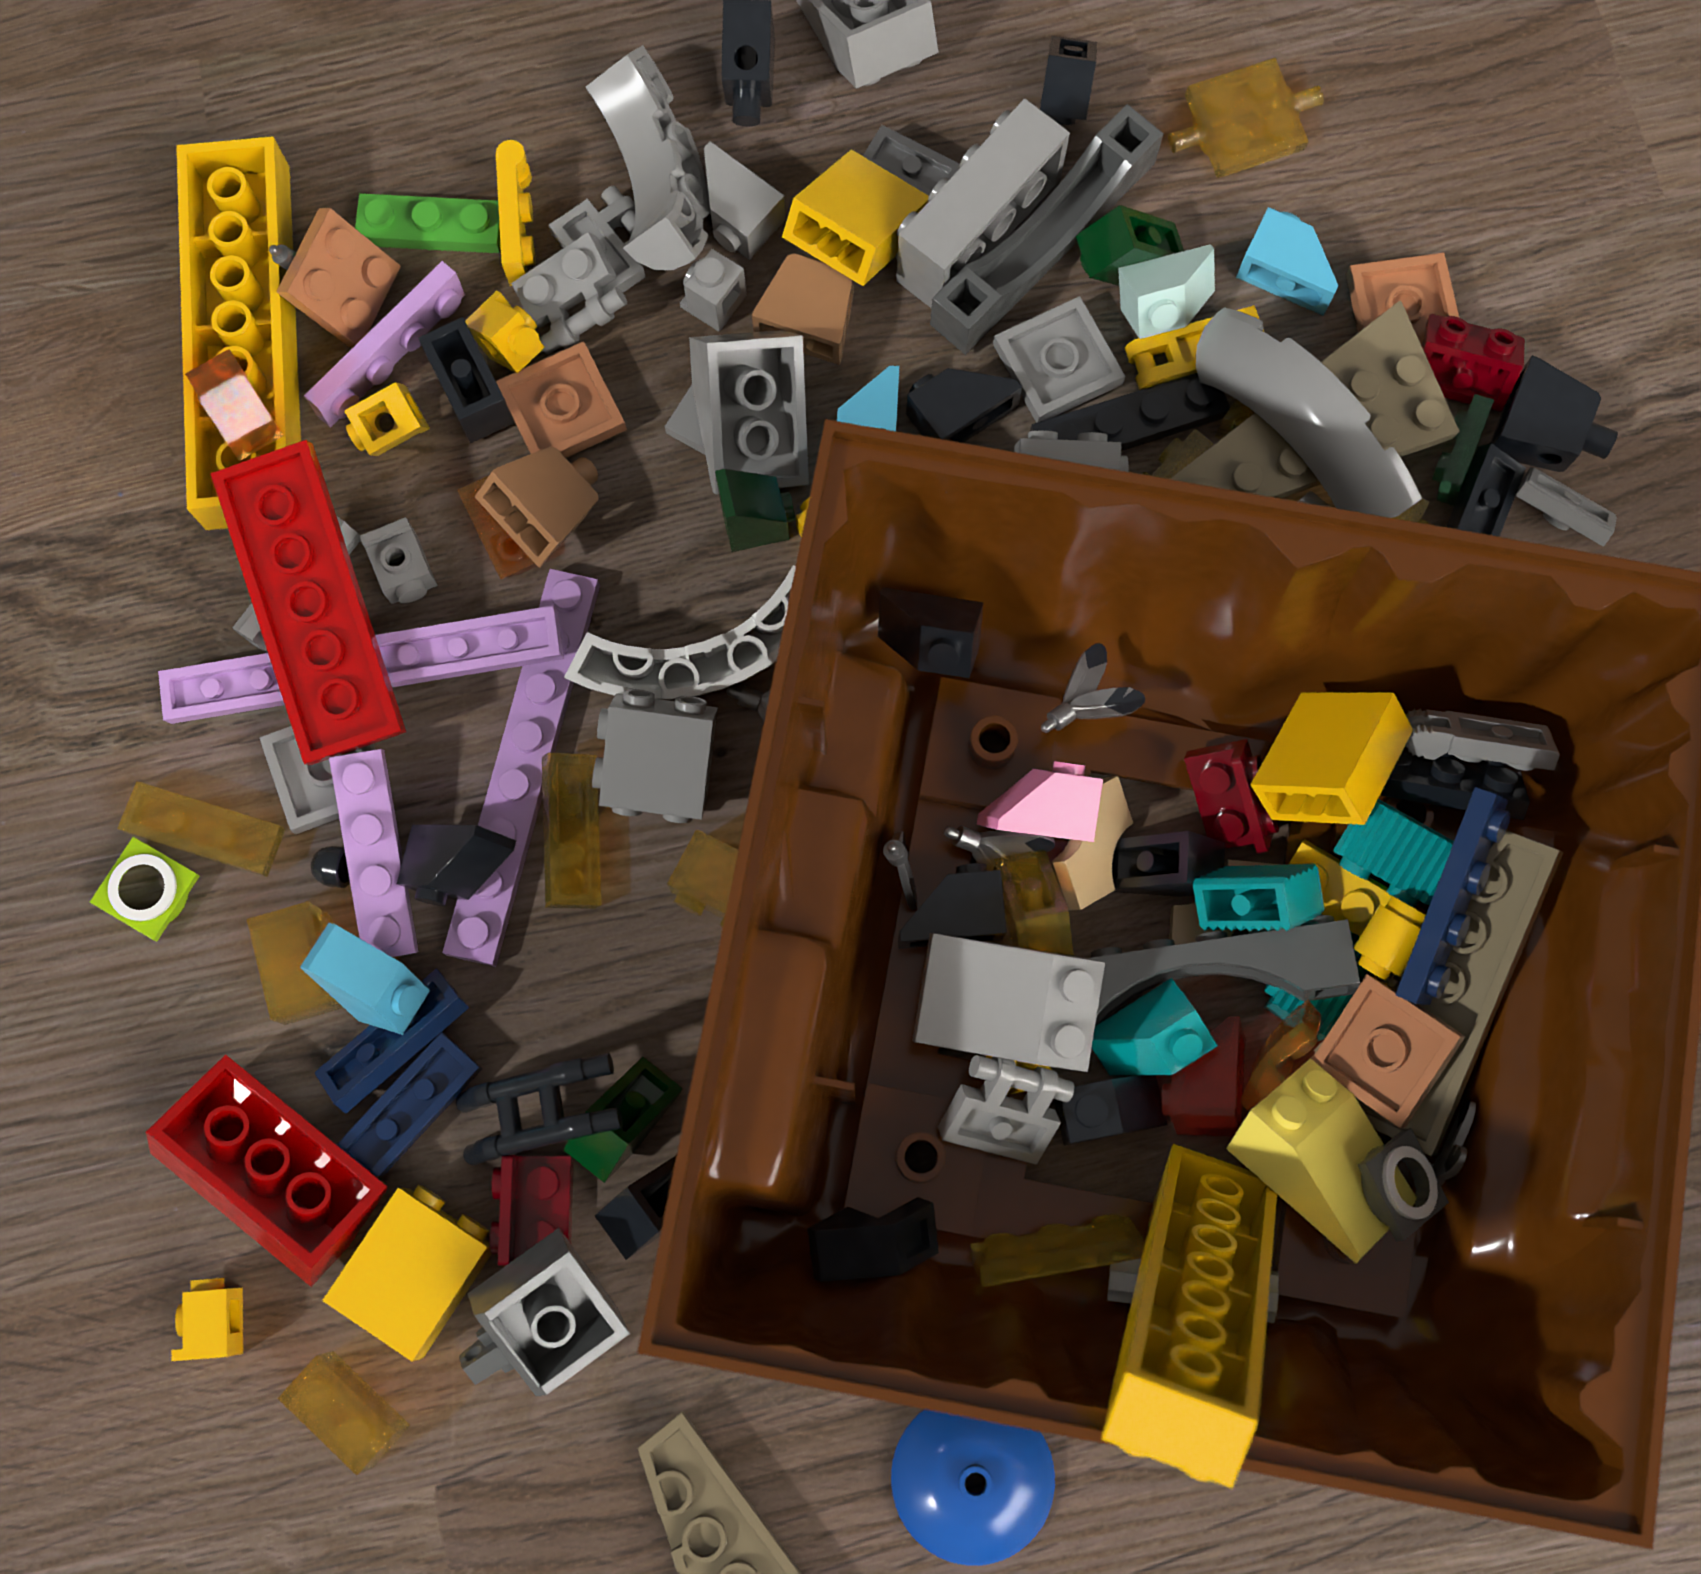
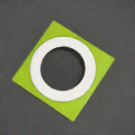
M132 837L90 900V903L157 942L168 924L183 910L188 894L200 875L139 839ZM146 864L153 866L160 871L164 878L165 888L161 899L154 906L145 910H134L127 907L121 901L118 893L119 883L123 875L127 873L128 869L136 865Z

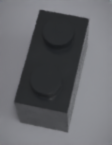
M463 317L418 337L470 444L514 423L507 403Z

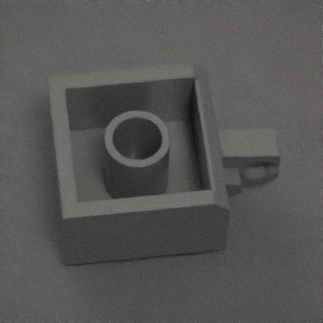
M558 1228L468 1293L473 1314L482 1325V1328L476 1332L478 1340L459 1355L462 1369L475 1385L500 1369L507 1373L515 1368L534 1395L538 1397L552 1392L630 1333L616 1304Z

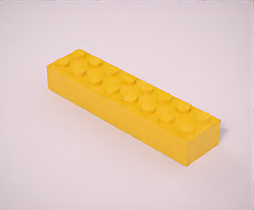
M274 136L177 145L187 510L205 530L228 528L210 473L301 441L296 307L276 292L287 270L275 263L272 259V254L269 252L271 245H285L293 250L290 167Z
M1173 1144L1152 1205L1102 1436L1103 1440L1118 1445L1122 1450L1131 1455L1139 1457L1148 1456L1180 1468L1195 1479L1214 1481L1233 1488L1258 1422L1277 1193L1252 1171Z

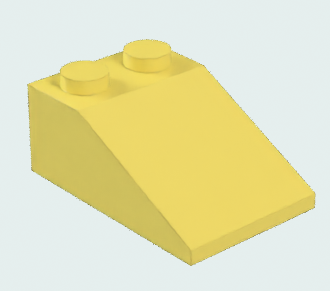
M1310 1058L1250 1110L1226 1149L1356 1264L1390 1230L1387 1225L1383 1224L1373 1214L1368 1206L1363 1193L1361 1172L1357 1166L1365 1160L1367 1154L1373 1148L1384 1144L1355 1096ZM1396 1165L1394 1172L1396 1189L1402 1200L1413 1207L1417 1198Z

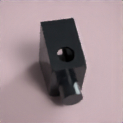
M723 0L722 86L725 104L733 106L732 122L738 126L753 127L759 125L761 107L772 106L775 33L771 0Z
M1532 355L1524 365L1503 408L1490 443L1521 464L1563 472L1579 457L1581 451L1605 459L1615 444L1618 432L1593 422L1601 401L1599 392Z

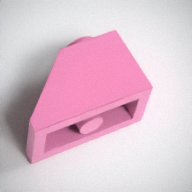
M1054 761L1052 771L1032 769L978 814L977 825L996 830L1094 842L1103 779L1084 776V765Z

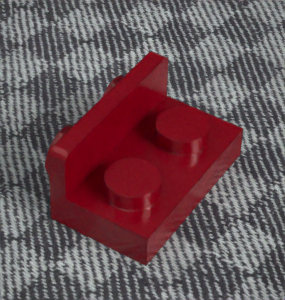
M1429 315L1425 327V338L1421 346L1444 398L1502 412L1524 367L1525 339L1509 330L1478 326L1467 323L1459 317Z
M1248 739L1187 751L1184 761L1207 837L1225 842V849L1255 844L1257 853L1268 852L1273 834L1279 832V820H1272L1251 786L1263 762L1259 755L1252 756Z
M502 1155L501 1167H494L492 1174L493 1199H500L499 1221H493L490 1229L491 1254H498V1266L508 1265L558 1228L571 1243L574 1164L572 1156Z

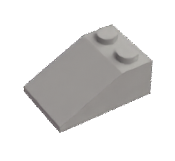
M796 0L835 68L856 89L861 86L875 84L886 75L902 68L916 66L923 59L939 53L930 0Z
M785 330L689 337L692 388L712 492L716 495L719 494L715 471L720 469L777 477L779 488L809 485L803 336Z
M930 933L912 1041L1031 1064L1088 1072L1105 962Z

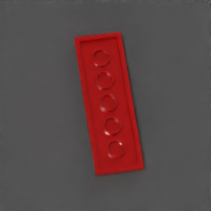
M303 440L210 473L303 763L305 765H313L328 760L330 757H336L406 733L314 445L308 440Z

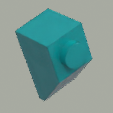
M1172 978L1095 1026L1092 1049L1109 1075H1173L1218 1046L1195 1008Z

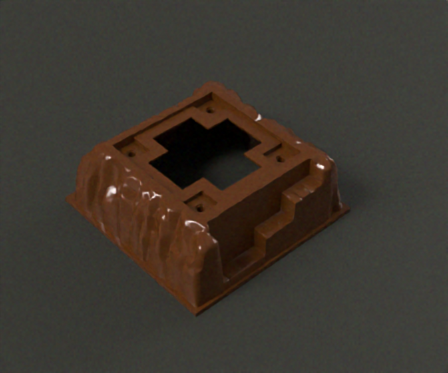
M825 419L637 1354L1118 1446L1103 1440L1102 1436L1131 1303L1107 1300L1112 1250L1142 1254L1153 1203L1024 1179L1027 1165L1025 1161L942 1140L938 1125L960 1085L963 1084L981 1089L985 1080L970 1076L969 1065L971 1060L938 1054L939 1046L912 1041L928 947L899 949V932L948 874H956L957 866L971 864L972 852L953 845L952 839L944 835V829L946 827L957 829L959 826H964L979 833L1000 831L977 825L978 814L1032 769L1052 771L1054 761L1084 765V776L1090 777V773L1193 791L1184 761L1187 751L1248 739L1252 756L1259 755L1263 762L1301 693H1394L1405 714L1408 711H1413L1414 708L1415 710L1421 708L1422 711L1428 709L1445 712L1447 710L1548 726L1560 754L1554 770L1541 768L1521 770L1530 804L1524 820L1510 818L1506 831L1564 853L1438 1154L1436 1156L1425 1154L1430 1164L1435 1162L1436 1158L1441 1154L1460 1110L1468 1101L1475 1102L1476 1110L1473 1122L1462 1145L1467 1149L1465 1163L1457 1175L1447 1179L1441 1186L1449 1203L1405 1240L1396 1242L1389 1230L1356 1264L1277 1194L1271 1271L1279 1273L1277 1313L1274 1323L1266 1322L1258 1422L1239 1470L1653 1550L1701 1022V572ZM882 587L984 602L980 647L970 678L919 671L877 637L880 591ZM1094 644H1103L1107 651V665L1095 691L1130 687L1145 695V703L1131 714L1099 719L1076 718L1059 731L1052 729L1048 733H1044L1041 730V725L1048 720L1047 713L1063 703L1067 685L1079 658ZM994 733L1004 739L1007 748L1000 753H990L981 747L979 739L985 734ZM1379 796L1378 798L1394 808H1406L1412 813L1414 819L1455 841L1466 810L1385 796ZM1289 821L1283 865L1290 863L1304 839L1341 860L1343 856L1335 853L1333 850L1349 824ZM903 831L905 834L908 852L907 859L916 886L917 909L909 908L898 868L890 864L883 853L885 844L892 840L895 832ZM1053 837L1055 847L1051 851L1040 855L1007 856L1013 860L1054 867L1052 861L1063 852L1069 839ZM1372 873L1369 876L1387 888L1390 886V883L1385 882ZM1419 900L1417 905L1428 911L1429 906ZM1027 1091L1006 1096L1023 1101ZM1375 1130L1383 1144L1392 1139V1137ZM923 1142L932 1147L935 1152L936 1162L931 1171L920 1174L912 1171L907 1166L905 1152L911 1144ZM1400 1160L1397 1163V1167L1416 1196V1188L1411 1171L1407 1168L1406 1163ZM1243 1163L1241 1164V1168L1249 1170ZM917 1197L934 1203L938 1254L897 1276L826 1282L814 1279L808 1228L846 1207H851L880 1218Z

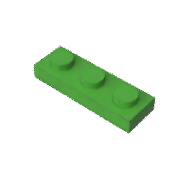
M359 193L355 229L377 247L500 253L499 205L496 200Z

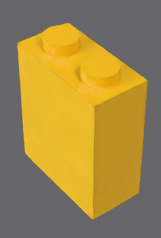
M851 149L793 198L782 238L861 286H864L896 256L898 252L899 237L897 236L899 226L912 211L919 213L928 203L929 195Z
M1301 693L1255 775L1251 786L1272 820L1365 825L1413 728L1394 693Z
M418 1185L415 1191L409 1188H397L322 1300L410 1361H416L425 1357L491 1256L490 1242L485 1239L489 1230L465 1214H462L459 1220H456L441 1210L445 1201L421 1185Z

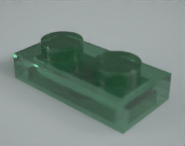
M1474 394L1468 412L1458 409L1454 420L1460 432L1453 438L1457 440L1452 454L1442 451L1432 478L1434 481L1441 482L1436 498L1437 501L1455 505L1485 429L1494 399Z

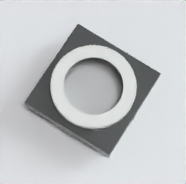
M1412 1128L1402 1130L1384 1145L1373 1148L1367 1154L1365 1160L1357 1165L1361 1172L1363 1193L1368 1206L1373 1214L1389 1227L1396 1242L1408 1238L1449 1203ZM1400 1160L1406 1163L1414 1179L1417 1198L1415 1207L1406 1204L1396 1189L1394 1172Z

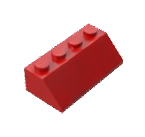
M226 1054L146 1131L150 1154L310 1287L317 1282L349 1247L387 1191V1186Z

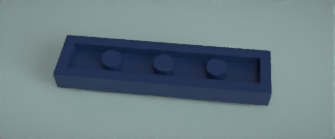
M1475 787L1395 996L1415 1004L1430 1005L1433 997L1440 998L1443 994L1451 973V969L1445 966L1453 945L1459 947L1462 944L1469 929L1471 918L1465 913L1473 894L1479 895L1482 892L1489 877L1490 864L1485 861L1493 842L1499 843L1502 840L1509 825L1510 812L1505 810L1508 804V800Z

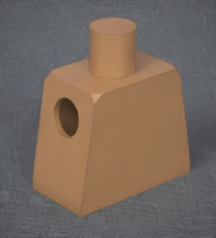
M795 253L789 254L753 311V331L785 330L802 335L804 354L840 365L852 307L854 281L814 256L811 259Z
M547 447L494 469L475 495V498L540 568L576 529L599 500L598 493L591 487L598 479V472L594 464L587 458L580 457L570 463L557 448Z

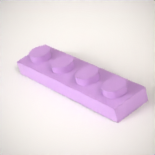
M443 261L440 262L304 395L315 414L330 428L339 419L346 418L347 415L344 410L359 403V399L373 385H379L390 376L394 365L408 351H414L421 346L418 337L427 334L442 318H448L458 309L465 293L454 270Z
M383 749L330 757L329 761L359 938L391 957L417 953L419 951L408 888L396 884L403 857L385 752Z

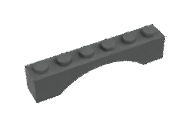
M1127 104L1095 135L1062 182L1014 233L989 253L965 265L932 298L930 325L966 355L1078 242L1076 235L1102 218L1152 168L1156 162L1164 133Z
M1331 915L1317 916L1303 923L1302 926L1294 927L1288 931L1285 929L1267 931L1265 928L1258 931L1255 928L1249 931V934L1228 937L1227 932L1214 931L1196 936V942L1175 945L1174 940L1160 939L1145 943L1143 950L1123 953L1122 948L1107 947L1092 951L1091 958H1087L1105 962L1095 1026L1102 1023L1113 1011L1134 996L1164 983L1170 978L1178 980L1190 976L1205 975L1249 978L1280 988L1304 1002L1354 995L1360 985L1348 919L1335 921L1334 916Z

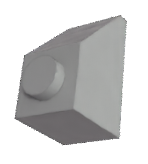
M710 141L704 147L713 235L726 250L730 252L737 250L750 260L786 220L784 195Z

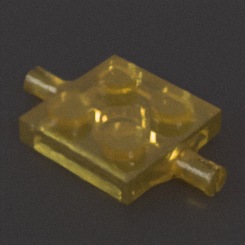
M1276 58L1188 85L1184 95L1193 115L1192 127L1170 132L1168 134L1169 146L1172 145L1171 151L1177 153L1180 150L1199 145L1209 157L1217 178L1303 151L1309 141L1300 121L1299 112L1316 106H1322L1324 102L1323 92L1320 93L1321 88L1319 85H1316L1312 88L1293 93L1284 81Z

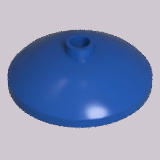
M923 1409L911 1420L898 1441L892 1460L891 1486L898 1514L906 1529L921 1546L946 1561L961 1565L980 1566L996 1563L1013 1556L1027 1546L1038 1534L1052 1506L1055 1489V1471L1051 1452L1040 1431ZM974 1472L981 1473L985 1477V1486L978 1493H971L965 1488L967 1476Z

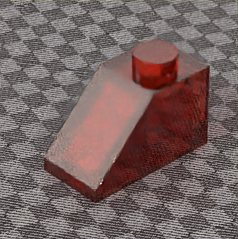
M1228 1017L1212 1030L1210 1034L1218 1046L1173 1074L1171 1083L1163 1084V1115L1171 1117L1177 1135L1235 1136L1242 1125L1246 1038L1240 1017Z

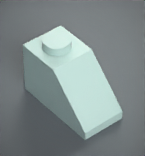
M1211 244L1119 268L1121 311L1139 339L1186 327L1214 293V248Z

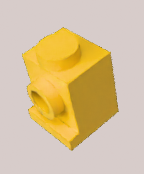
M497 290L465 320L473 338L491 360L517 374L544 348V345L539 340L538 333L535 331L537 325L532 317L520 306L516 305L512 308L502 293Z
M397 382L344 410L351 422L346 425V430L352 442L359 451L362 452L366 449L368 454L373 456H379L413 436L430 429L407 386ZM384 414H390L394 419V427L389 432L382 431L379 426V420Z
M224 1278L190 1281V1292H182V1303L178 1305L175 1315L176 1332L179 1337H183V1348L172 1350V1361L219 1358L243 1354V1287L225 1289Z

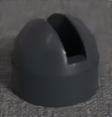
M325 847L314 854L311 861V873L318 882L325 886L346 888L350 884L344 847Z

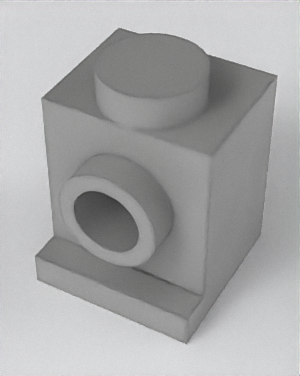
M711 249L706 257L695 261L688 269L683 281L685 297L681 300L680 307L720 332L747 296L744 268Z
M406 517L359 536L381 590L391 604L416 601L425 596L428 589L438 586L418 536ZM404 560V562L399 566H390L391 564Z

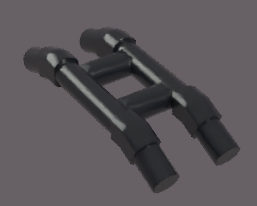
M610 1053L559 1062L542 1069L475 1085L468 1088L467 1091L460 1093L456 1098V1107L463 1113L497 1104L501 1135L483 1138L468 1145L463 1152L465 1161L470 1165H477L502 1158V1155H511L567 1140L622 1129L623 1118L619 1107L565 1117L560 1086L614 1074V1065ZM539 1092L544 1124L522 1129L517 1097Z

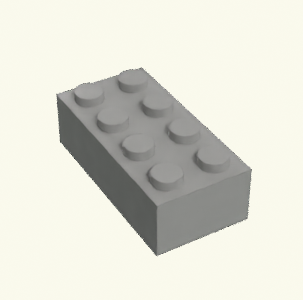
M1025 98L1012 112L1009 110L1004 111L995 121L990 136L981 146L977 143L972 145L963 156L959 166L960 169L950 179L947 177L942 178L931 191L928 203L919 213L912 211L899 226L897 231L899 238L898 252L896 254V281L932 308V298L965 265L978 260L1006 240L1060 184L1070 132Z

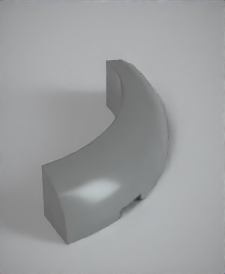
M642 45L628 53L586 86V89L605 117L618 143L632 183L635 200V223L630 239L623 249L636 262L653 270H674L692 262L704 248L708 234L703 230V219L710 213L709 193L702 163L692 134L688 128L676 121L668 105L674 98L656 64Z
M1225 307L1216 313L1204 327L1197 344L1195 363L1200 383L1215 387L1236 398L1274 428L1308 465L1336 508L1393 518L1422 499L1412 476L1395 448L1389 447L1384 451L1376 437L1366 426L1367 421L1371 417L1369 412L1352 392L1306 349L1291 338H1286L1279 342L1263 332V322L1258 318Z

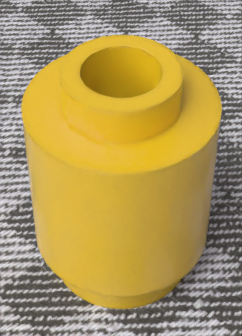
M1391 896L1386 906L1379 905L1353 947L1354 950L1362 954L1357 964L1384 980L1388 978L1391 972L1402 977L1426 915L1398 898Z

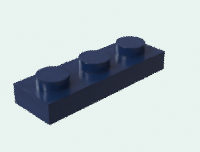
M437 968L421 981L430 992L403 1035L369 1025L314 1072L332 1102L345 1114L469 1008L449 980Z
M441 1032L336 1145L381 1180L483 1068L445 1033Z

